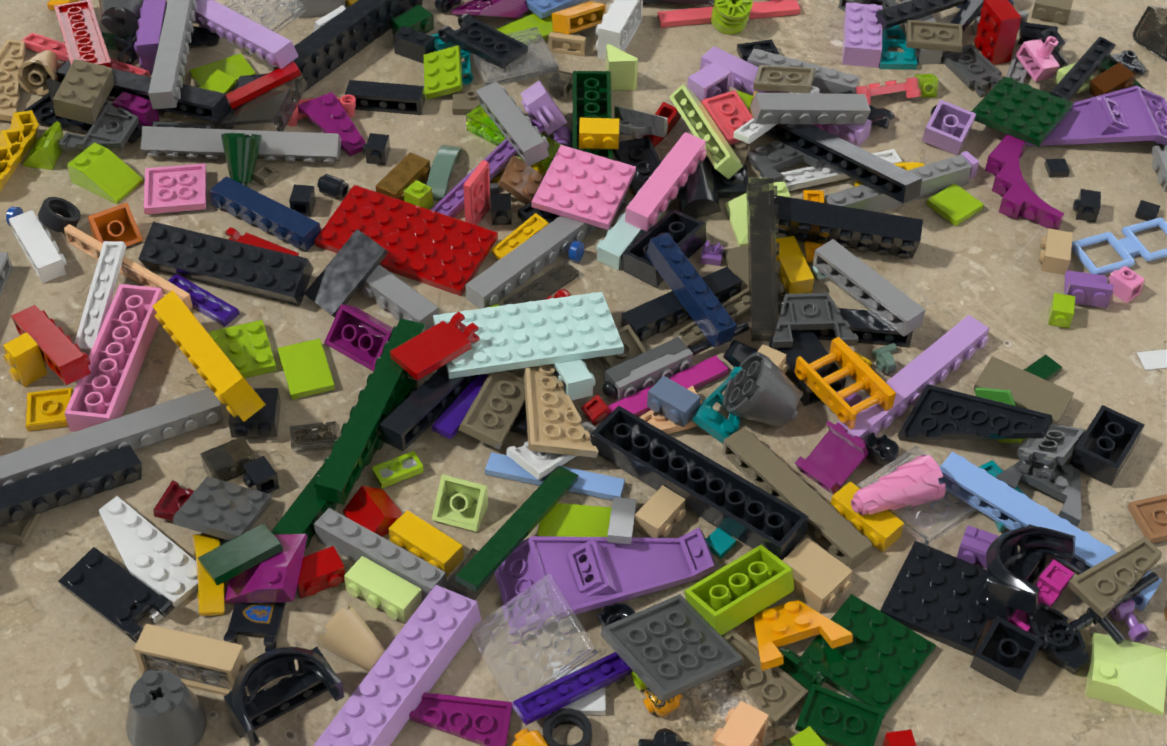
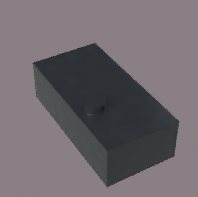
M672 209L622 253L624 272L657 287L664 279L646 256L650 239L669 233L688 259L706 243V223Z

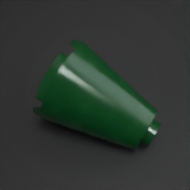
M245 133L221 134L229 176L231 179L247 186V183L252 182L262 135L251 134L250 136Z

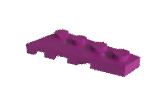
M333 92L298 105V110L302 114L307 115L313 124L316 123L323 133L339 134L341 137V149L349 156L363 151V145L366 143Z
M424 692L421 696L422 701L415 711H411L409 714V720L482 746H507L513 702Z

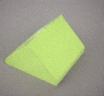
M607 44L605 71H610L611 92L637 89L638 58L611 44Z
M442 474L432 520L477 532L488 507L487 485Z

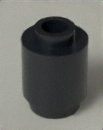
M329 174L321 176L317 183L320 193L336 199L345 198L349 188L348 183H345L343 179Z

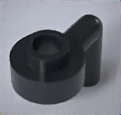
M436 0L435 7L442 13H445L453 5L460 4L461 0Z

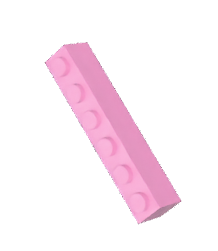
M686 132L681 136L626 207L625 222L646 232L651 225L656 224L659 214L665 212L669 201L676 197L678 189L686 184L688 176L693 174L698 163L705 159L707 154L705 140Z

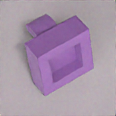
M706 241V244H703L700 263L721 266L724 246H721L719 242L717 245H712L710 241Z

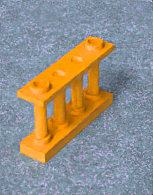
M840 337L832 340L828 355L810 364L801 356L797 357L795 374L798 379L802 380L836 414L840 422L844 423L850 430L855 427L857 414L869 407L878 404L885 411L893 408L896 392ZM833 361L842 367L824 378L816 372V370ZM847 375L856 381V383L838 392L830 386V384ZM860 390H865L871 396L852 407L844 401L845 398Z

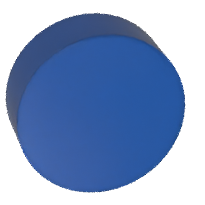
M12 206L7 210L6 221L10 227L9 218L23 214L21 207Z
M572 242L568 254L571 261L580 262L585 248L583 242Z

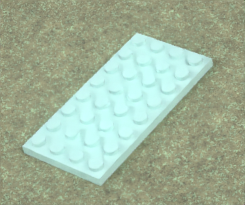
M593 292L590 294L461 311L460 313L465 316V319L461 322L466 327L472 322L476 324L479 330L475 333L480 337V340L471 343L469 351L445 365L449 379L622 354L624 353V345L603 293ZM457 312L433 315L434 326L443 320L448 324L452 316Z

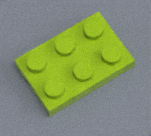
M459 46L424 55V92L427 100L463 90L461 50Z

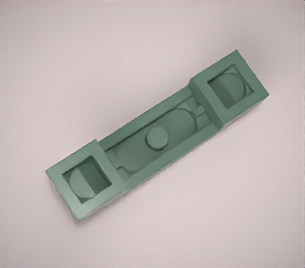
M442 145L438 150L427 182V186L432 188L433 200L441 201L447 195L449 180L455 163L459 162L463 150L462 147Z

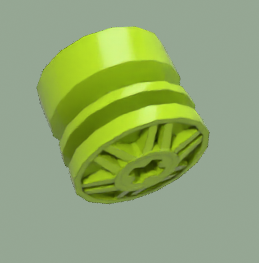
M715 0L711 14L712 25L716 30L727 35L742 32L747 27L753 1Z

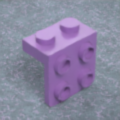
M1076 271L1065 272L1064 294L1075 296V304L1108 307L1113 293V284H1108L1105 275Z

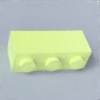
M361 556L344 575L346 590L350 595L360 597L371 607L379 608L386 612L394 620L398 619L406 623L422 603L421 588L364 556Z

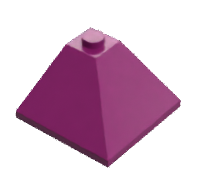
M471 0L450 12L452 15L468 13L471 16L511 17L512 19H518L528 9L525 0Z
M306 534L274 535L284 550L229 579L224 602H294L308 536Z

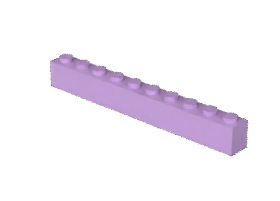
M214 0L197 1L195 22L202 28H207L211 33L218 34L221 38L227 39L230 43L238 45L239 48L247 50L250 54H254L261 60H265L270 65L280 69L299 57L291 40Z
M715 46L701 57L700 70L715 61L731 72L730 86L752 96H754L755 91L759 93H790L753 90V83L759 67ZM867 119L865 124L820 125L825 131L859 147L870 136L872 121Z
M970 315L966 316L886 382L896 392L893 408L885 411L878 404L869 407L857 414L855 427L852 430L840 422V420L837 423L844 426L850 436L854 437L856 435L864 441L865 437L872 432L877 436L879 431L883 428H888L897 416L901 417L910 405L917 403L927 384L935 386L939 381L943 382L952 370L956 371L965 359L969 360L977 349H982L989 339L987 337L989 327Z

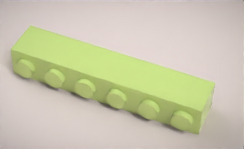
M682 84L669 98L693 135L706 141V155L715 169L730 179L743 167L741 161L697 95Z

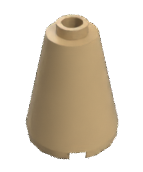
M45 50L23 62L18 69L17 75L20 86L26 92H33L38 96L51 92L56 84L57 55L52 51Z
M348 605V610L344 607L340 609L325 625L324 628L327 632L324 637L320 634L317 639V643L322 648L369 672L386 651L356 609L351 605Z

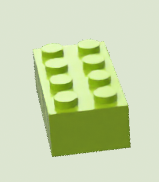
M759 545L684 590L685 599L722 636L793 592V569L763 545Z

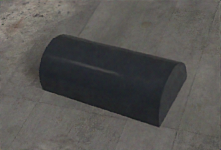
M707 155L703 161L698 163L695 172L688 176L686 184L681 186L677 193L680 212L693 218L721 212L713 167Z

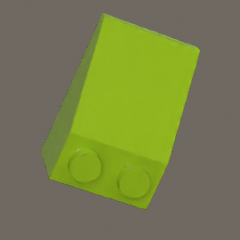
M95 142L67 164L72 183L115 204H118L144 182L142 177L112 151Z

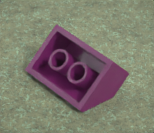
M341 304L324 344L374 371L376 360L383 354L384 344L389 342L393 327L355 306Z

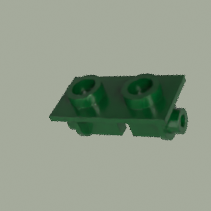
M782 648L780 650V653L783 655L784 664L778 667L807 689L808 693L812 683L822 686L828 677L826 674L789 648Z

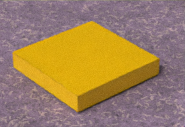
M73 387L27 393V432L69 427L64 413L74 392Z

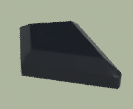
M733 340L723 358L733 367H740V364L748 356L758 350L740 341Z

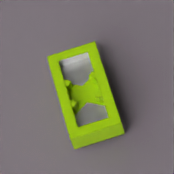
M414 451L372 467V473L381 489L424 472V467Z

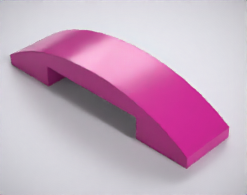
M1053 559L1039 576V581L1035 585L1039 587L1038 605L1044 603L1051 608L1069 584V580L1073 578L1074 572ZM1017 609L1009 622L1030 633V627L1026 618L1027 612Z

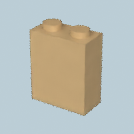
M806 538L782 560L793 569L794 591L792 593L819 613L826 607L830 608L835 603L837 596L840 593H846L852 585L851 577L853 570L809 538Z

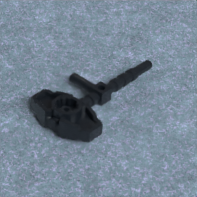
M1151 572L1142 578L1113 609L1118 608L1122 603H1126L1131 597L1140 594V591L1158 581L1157 574ZM1044 603L1039 604L1040 607L1036 615L1028 612L1026 614L1031 634L1043 640L1040 650L1048 653V660L1061 668H1065L1072 674L1087 666L1090 661L1080 632L1084 627H1088L1092 622L1094 625L1099 623L1117 645L1126 640L1107 618V615L1102 619L1090 607L1086 613L1079 616V619H1075L1070 623H1067V616Z

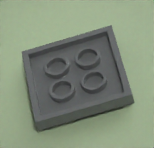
M207 476L174 515L173 521L175 525L230 541L253 527L271 503V494Z

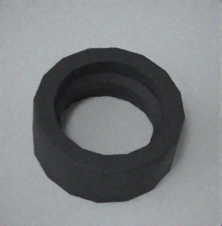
M48 197L44 200L38 217L42 224L49 229L65 233L64 228L69 224L76 228L81 213L74 204L63 198Z
M571 708L559 709L546 718L543 726V738L548 746H591L592 726L588 717L582 712ZM571 724L582 730L583 737L574 745H562L553 740L552 732L560 725Z

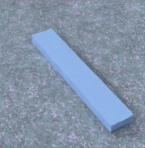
M491 452L485 468V475L539 486L551 474L549 473L538 480L509 456ZM563 467L579 475L578 481L569 492L613 500V497L622 496L625 479Z

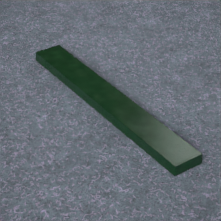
M558 466L456 574L455 582L477 592L575 485L579 475Z

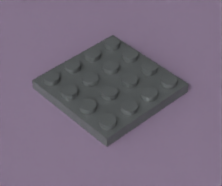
M681 594L607 625L601 629L600 634L661 702L740 666L743 659Z

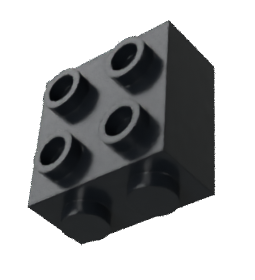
M253 388L266 405L245 422L238 415L234 418L230 413L228 424L231 438L277 437L281 406L278 388Z

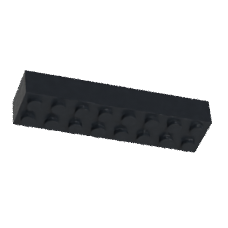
M758 192L751 231L758 235H775L778 238L794 236L797 241H812L818 244H826L834 239L845 249L853 248L860 252L871 251L877 252L882 256L895 255L901 259L913 258L920 244L923 220Z
M157 222L152 223L138 258L150 270L170 275L178 274L183 278L300 306L304 293L314 270L307 258Z

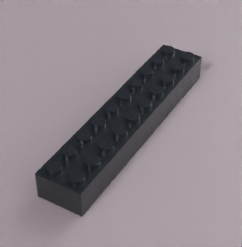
M356 1L294 46L299 57L293 61L302 75L284 83V86L300 95L391 29V19L417 5L422 6L423 1Z
M618 406L590 434L591 443L597 447L599 456L657 491L663 485L685 498V508L753 549L763 545L780 560H783L807 534L808 515L621 406Z

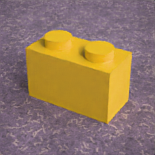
M580 118L579 148L619 149V119Z
M27 332L3 345L6 353L3 357L11 367L9 374L15 382L19 381L26 387L48 374L39 346Z

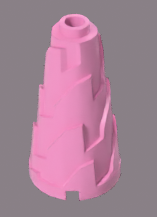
M930 455L918 456L912 461L897 467V470L878 478L879 481L858 490L851 500L852 509L860 515L868 513L871 515L889 509L892 511L909 505L913 507L930 501H937L944 497L946 491L945 483L939 484L938 480L943 477V474L936 461Z

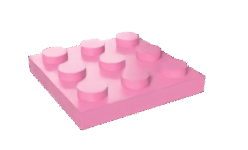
M206 163L145 168V214L207 209Z

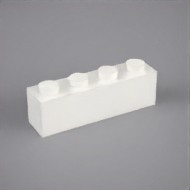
M33 210L9 218L13 234L41 282L45 283L66 275L64 266L67 265L64 255L62 253L59 254L56 242H51L52 237L49 230L43 229L45 226L39 220V217H36Z

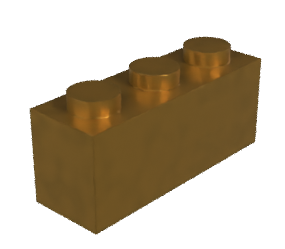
M410 152L375 186L376 192L404 201V190L416 180L422 183L428 180L430 160Z

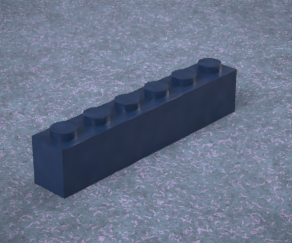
M227 176L210 189L211 201L215 207L305 252L315 244L314 240L321 232L319 222Z
M669 233L650 239L646 256L713 348L732 341L737 324Z

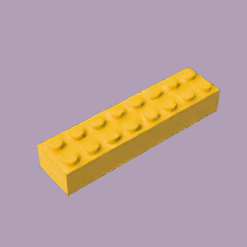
M174 290L152 305L157 312L154 315L234 418L238 415L245 422L266 405Z

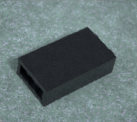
M791 330L792 347L773 349L787 354L785 364L788 367L785 375L798 389L803 391L800 401L804 406L822 400L796 376L795 366L797 357L801 356L810 364L828 355V352L812 330ZM774 336L770 337V342H769V347H770V348H772V343H773V338H774ZM833 361L816 370V372L824 378L838 371L839 368ZM843 377L830 384V386L835 391H840L845 388L846 378Z

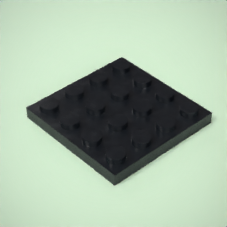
M915 540L880 611L915 632L972 656L988 621V608L985 606L988 596L986 581L989 571Z

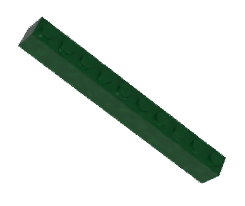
M401 318L397 326L393 327L389 342L384 344L383 354L377 358L373 373L368 375L367 385L364 389H361L356 406H352L347 423L345 422L342 425L339 439L334 441L330 456L324 460L321 474H318L314 480V488H316L318 499L345 505L380 434L379 424L389 416L409 376L407 371L391 359L390 351L426 331V324Z
M407 378L390 414L397 406L409 398L411 393L418 389L417 381ZM381 433L362 470L371 463L377 450L383 447L384 442L381 441ZM323 465L271 531L273 535L306 534L308 537L305 549H307L312 537L316 533L314 523L328 508L335 511L337 503L318 499L316 488H314V480L318 474H321Z

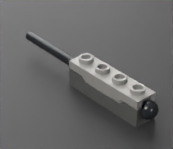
M745 322L738 325L733 337L750 329L749 324ZM679 337L605 370V383L603 384L602 391L607 397H615L617 401L622 400L656 384L663 376L668 378L692 367L693 356L713 346L706 340L688 348Z

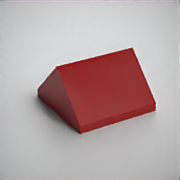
M361 486L343 510V514L348 519L381 537L388 534L389 527L403 515L383 489Z

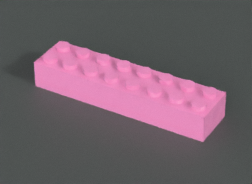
M119 284L89 354L91 364L88 366L91 374L78 380L64 413L70 431L76 432L122 417L159 324V321L154 316L157 312L152 305L163 298L162 288Z

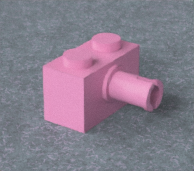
M1047 37L1045 43L1041 39L1026 41L1015 54L1035 82L1051 79L1060 67L1051 54L1058 44V41H1055V37Z

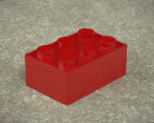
M984 0L983 7L981 8V16L974 44L993 65L1011 62L1022 18L1008 0Z

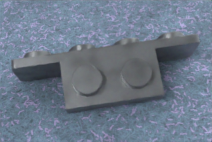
M615 106L614 119H619V135H632L631 138L642 139L643 135L650 134L667 137V117Z

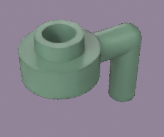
M895 343L872 351V357L876 359L878 370L884 374L896 370V363L891 354L897 351Z

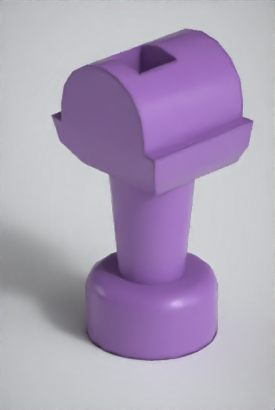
M1131 598L1126 603H1122L1118 608L1112 609L1110 614L1116 622L1123 620L1130 628L1128 635L1131 640L1139 642L1145 639L1150 634V631L1145 624L1138 623L1133 613L1135 602Z

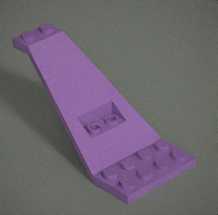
M1134 86L1075 102L1071 112L1040 146L1154 141L1157 144L1167 145L1166 99L1141 87ZM1026 142V145L1028 146H1035L1033 144Z
M697 528L680 538H632L630 545L608 543V537L531 536L523 540L494 572L513 638L519 641L559 619L696 581L717 570V566L703 531Z

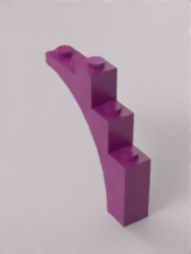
M1007 134L988 156L985 171L996 175L992 192L1003 196L998 212L1015 220L1021 216L1047 229L1059 230L1064 213L1040 199L1023 178L1019 160L1024 153L1026 142Z

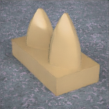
M550 32L549 51L585 56L586 37L580 34L568 35Z

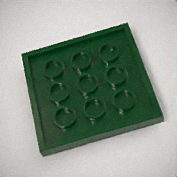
M1004 76L971 112L976 114L974 121L1040 147L1071 112L1074 103Z
M851 594L830 620L850 631L853 642L832 649L822 635L818 634L800 657L828 676L825 683L849 698L886 712V716L935 651L936 644Z

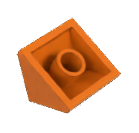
M128 202L88 216L93 238L101 243L104 241L124 242L126 247L143 241Z

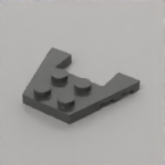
M106 100L100 115L86 136L66 132L58 145L60 150H86L95 142L107 149H122L139 124V120L134 114L121 107L116 108L112 106L110 101Z
M779 140L748 152L749 162L756 171L760 172V177L762 180H766V184L783 182L784 175L778 171L802 161L813 166L815 169L826 165Z
M828 293L785 294L772 348L792 347L791 330L834 329L836 338L840 337L848 346L857 345L858 336L856 333H852L847 320H843L839 308Z
M1022 460L996 476L998 480L1004 481L1013 489L1021 480L1063 501L1064 505L1058 516L1066 519L1074 526H1078L1081 520V473L1079 469L1068 463H1065L1063 466L1056 464L1053 475L1046 477L1042 476L1045 464L1032 462L1030 471L1025 473L1019 471V466L1022 463Z

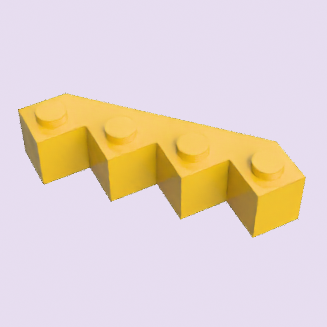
M32 110L13 113L10 129L0 131V192L36 141L39 124Z

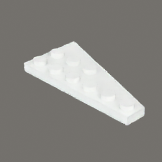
M116 496L98 510L130 574L159 595L165 596L175 608L198 590L196 561L123 500ZM152 608L149 611L154 624L163 618L155 609Z

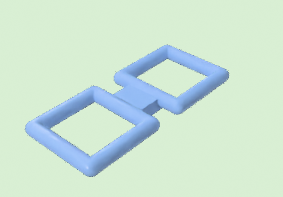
M1160 217L1124 227L1122 233L1126 238L1117 240L1111 232L1072 242L1071 250L1091 274L1098 275L1111 273L1115 270L1118 271L1124 266L1128 268L1134 266L1135 260L1133 257L1142 256L1147 262L1167 257V248L1150 253L1134 233L1159 226L1167 235V222ZM1108 241L1123 261L1097 268L1081 247Z

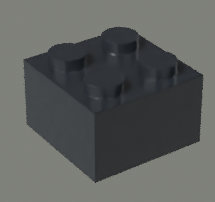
M996 616L976 651L970 668L1016 692L1034 661L1043 640Z

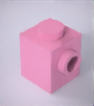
M1127 266L1122 267L1118 271H1113L1108 279L1110 281L1109 284H1113L1112 294L1125 303H1128L1140 294L1145 281L1144 278Z

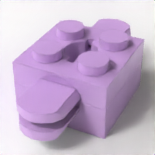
M540 81L520 93L523 98L521 103L530 117L544 125V131L548 136L567 123L562 112Z

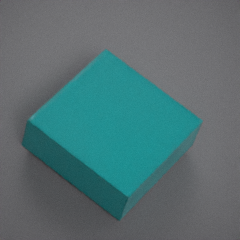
M719 527L706 538L711 553L720 559L736 545L737 541Z

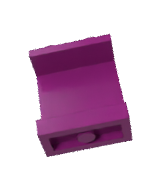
M828 421L826 425L829 431L806 460L800 456L795 465L801 473L834 495L868 455L864 440L856 435L854 437L850 436L847 433L848 430L841 424L836 423L834 425Z

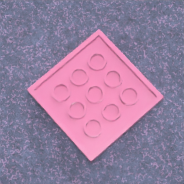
M560 145L532 200V207L608 230L634 177L636 167Z

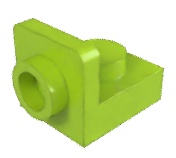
M915 74V77H918V87L921 88L920 97H937L938 78L934 74Z

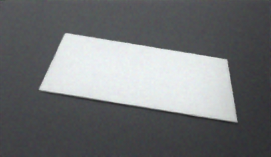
M1167 349L1137 352L1145 370L1167 368Z

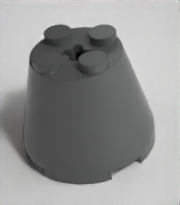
M99 0L101 23L108 31L119 38H125L139 29L138 19H141L140 7L143 6V0Z
M755 352L748 356L740 364L742 369L738 372L735 379H730L724 393L723 406L727 408V412L734 416L779 429L788 420L793 421L798 415L797 406L803 391L798 389L766 355Z
M155 670L144 672L142 677L133 685L129 697L126 733L131 745H198L205 733L207 724L201 701L175 674Z

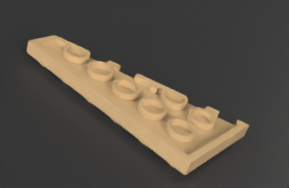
M7 39L0 48V120L11 121L13 113L18 112L21 86L17 80L18 69L25 59L26 45L24 41Z
M553 364L523 368L529 451L597 458L599 451L596 446L592 445L588 430H584L578 411L570 396L566 395L563 390L564 385L562 381H558Z

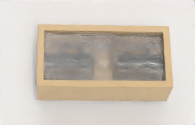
M150 624L145 625L134 647L142 674L147 670L167 671L179 677L187 687L220 695H226L233 689L237 676L247 665L243 645Z

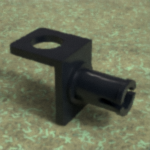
M1054 27L1041 31L1040 35L1044 41H1046L1048 33L1053 34L1056 41H1058L1057 46L1051 52L1060 65L1058 69L1067 66L1069 63L1060 53V49L1065 44L1060 34Z
M136 31L126 40L117 36L113 38L117 50L121 52L118 55L120 62L131 65L138 58L134 43L137 42ZM125 55L130 56L127 62H124Z

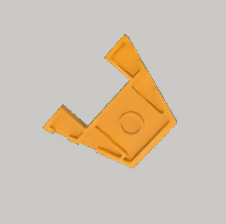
M799 600L764 609L753 616L762 671L784 664L783 655L777 649V647L818 634L822 635L832 649L853 642L850 631Z

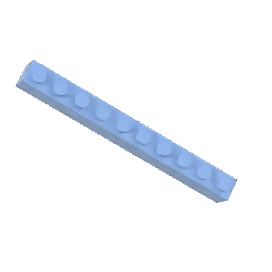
M951 452L939 467L943 474V477L938 479L939 484L945 483L946 491L996 522L1004 524V527L1009 530L1027 527L1031 524L1076 536L1075 557L1072 562L1058 557L1054 558L1080 574L1117 553L1109 545L1103 544L1089 533L1080 530L1066 519L1057 516L1046 507L1039 505L1025 494L1016 491L1004 481L998 480L984 469L975 466L954 452ZM1148 571L1142 578L1150 574L1151 571ZM1161 578L1140 591V594L1131 597L1135 602V608L1140 611L1144 610L1161 584Z

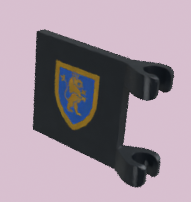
M286 602L235 603L228 630L224 635V641L237 644L238 634L265 636L263 641L264 646H266L265 652L276 649L277 637Z

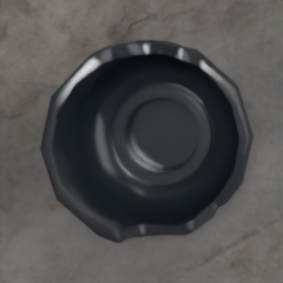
M872 432L865 437V446L868 451L866 458L869 462L876 465H888L898 458L899 446L895 441L889 439L887 435L884 434L881 437H876L875 433Z
M616 603L609 607L604 606L602 614L598 613V620L601 628L635 614V611L627 604Z

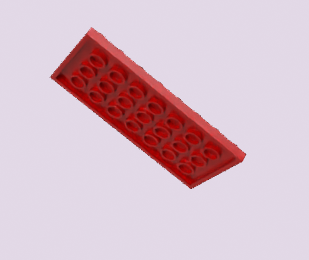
M354 185L314 242L317 247L338 253L358 229L389 252L379 264L389 272L462 296L466 289V284L472 280L497 241L498 232Z

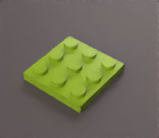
M263 320L208 332L244 378L277 371Z

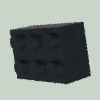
M1102 405L1076 445L1069 464L1112 486L1137 445L1145 424Z

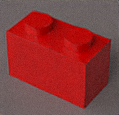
M334 545L303 557L296 589L301 599L313 596L322 590L336 587L345 582V567Z

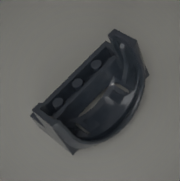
M1029 524L1027 527L1014 529L997 537L990 544L986 553L989 576L986 581L988 596L985 606L988 608V619L995 620L996 616H999L1009 622L1017 609L1036 615L1040 607L1038 605L1039 587L1034 584L1046 568L1047 554L1072 562L1075 557L1076 536ZM1016 560L1014 565H1009L1008 569L1005 568L1009 563Z
M283 647L265 652L250 661L237 676L233 689L224 695V700L230 722L240 738L244 737L249 746H256L260 744V740L254 732L258 728L326 691H329L337 702L344 698L342 681L318 647L311 650L300 647ZM294 660H297L299 669L297 671ZM282 676H286L282 678L278 682V684L268 689H261L265 684L269 683L270 681Z

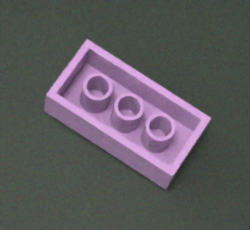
M846 3L843 20L842 65L879 68L882 53V25L875 15L877 11L882 10L881 5Z

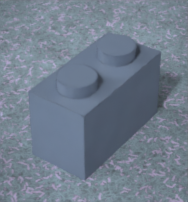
M665 376L648 391L647 407L682 427L693 418L700 405L699 395Z

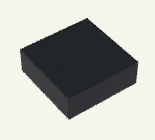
M1065 158L1045 160L1044 165L1049 177L1069 176L1070 171Z
M1141 200L1135 217L1145 221L1156 219L1160 205Z

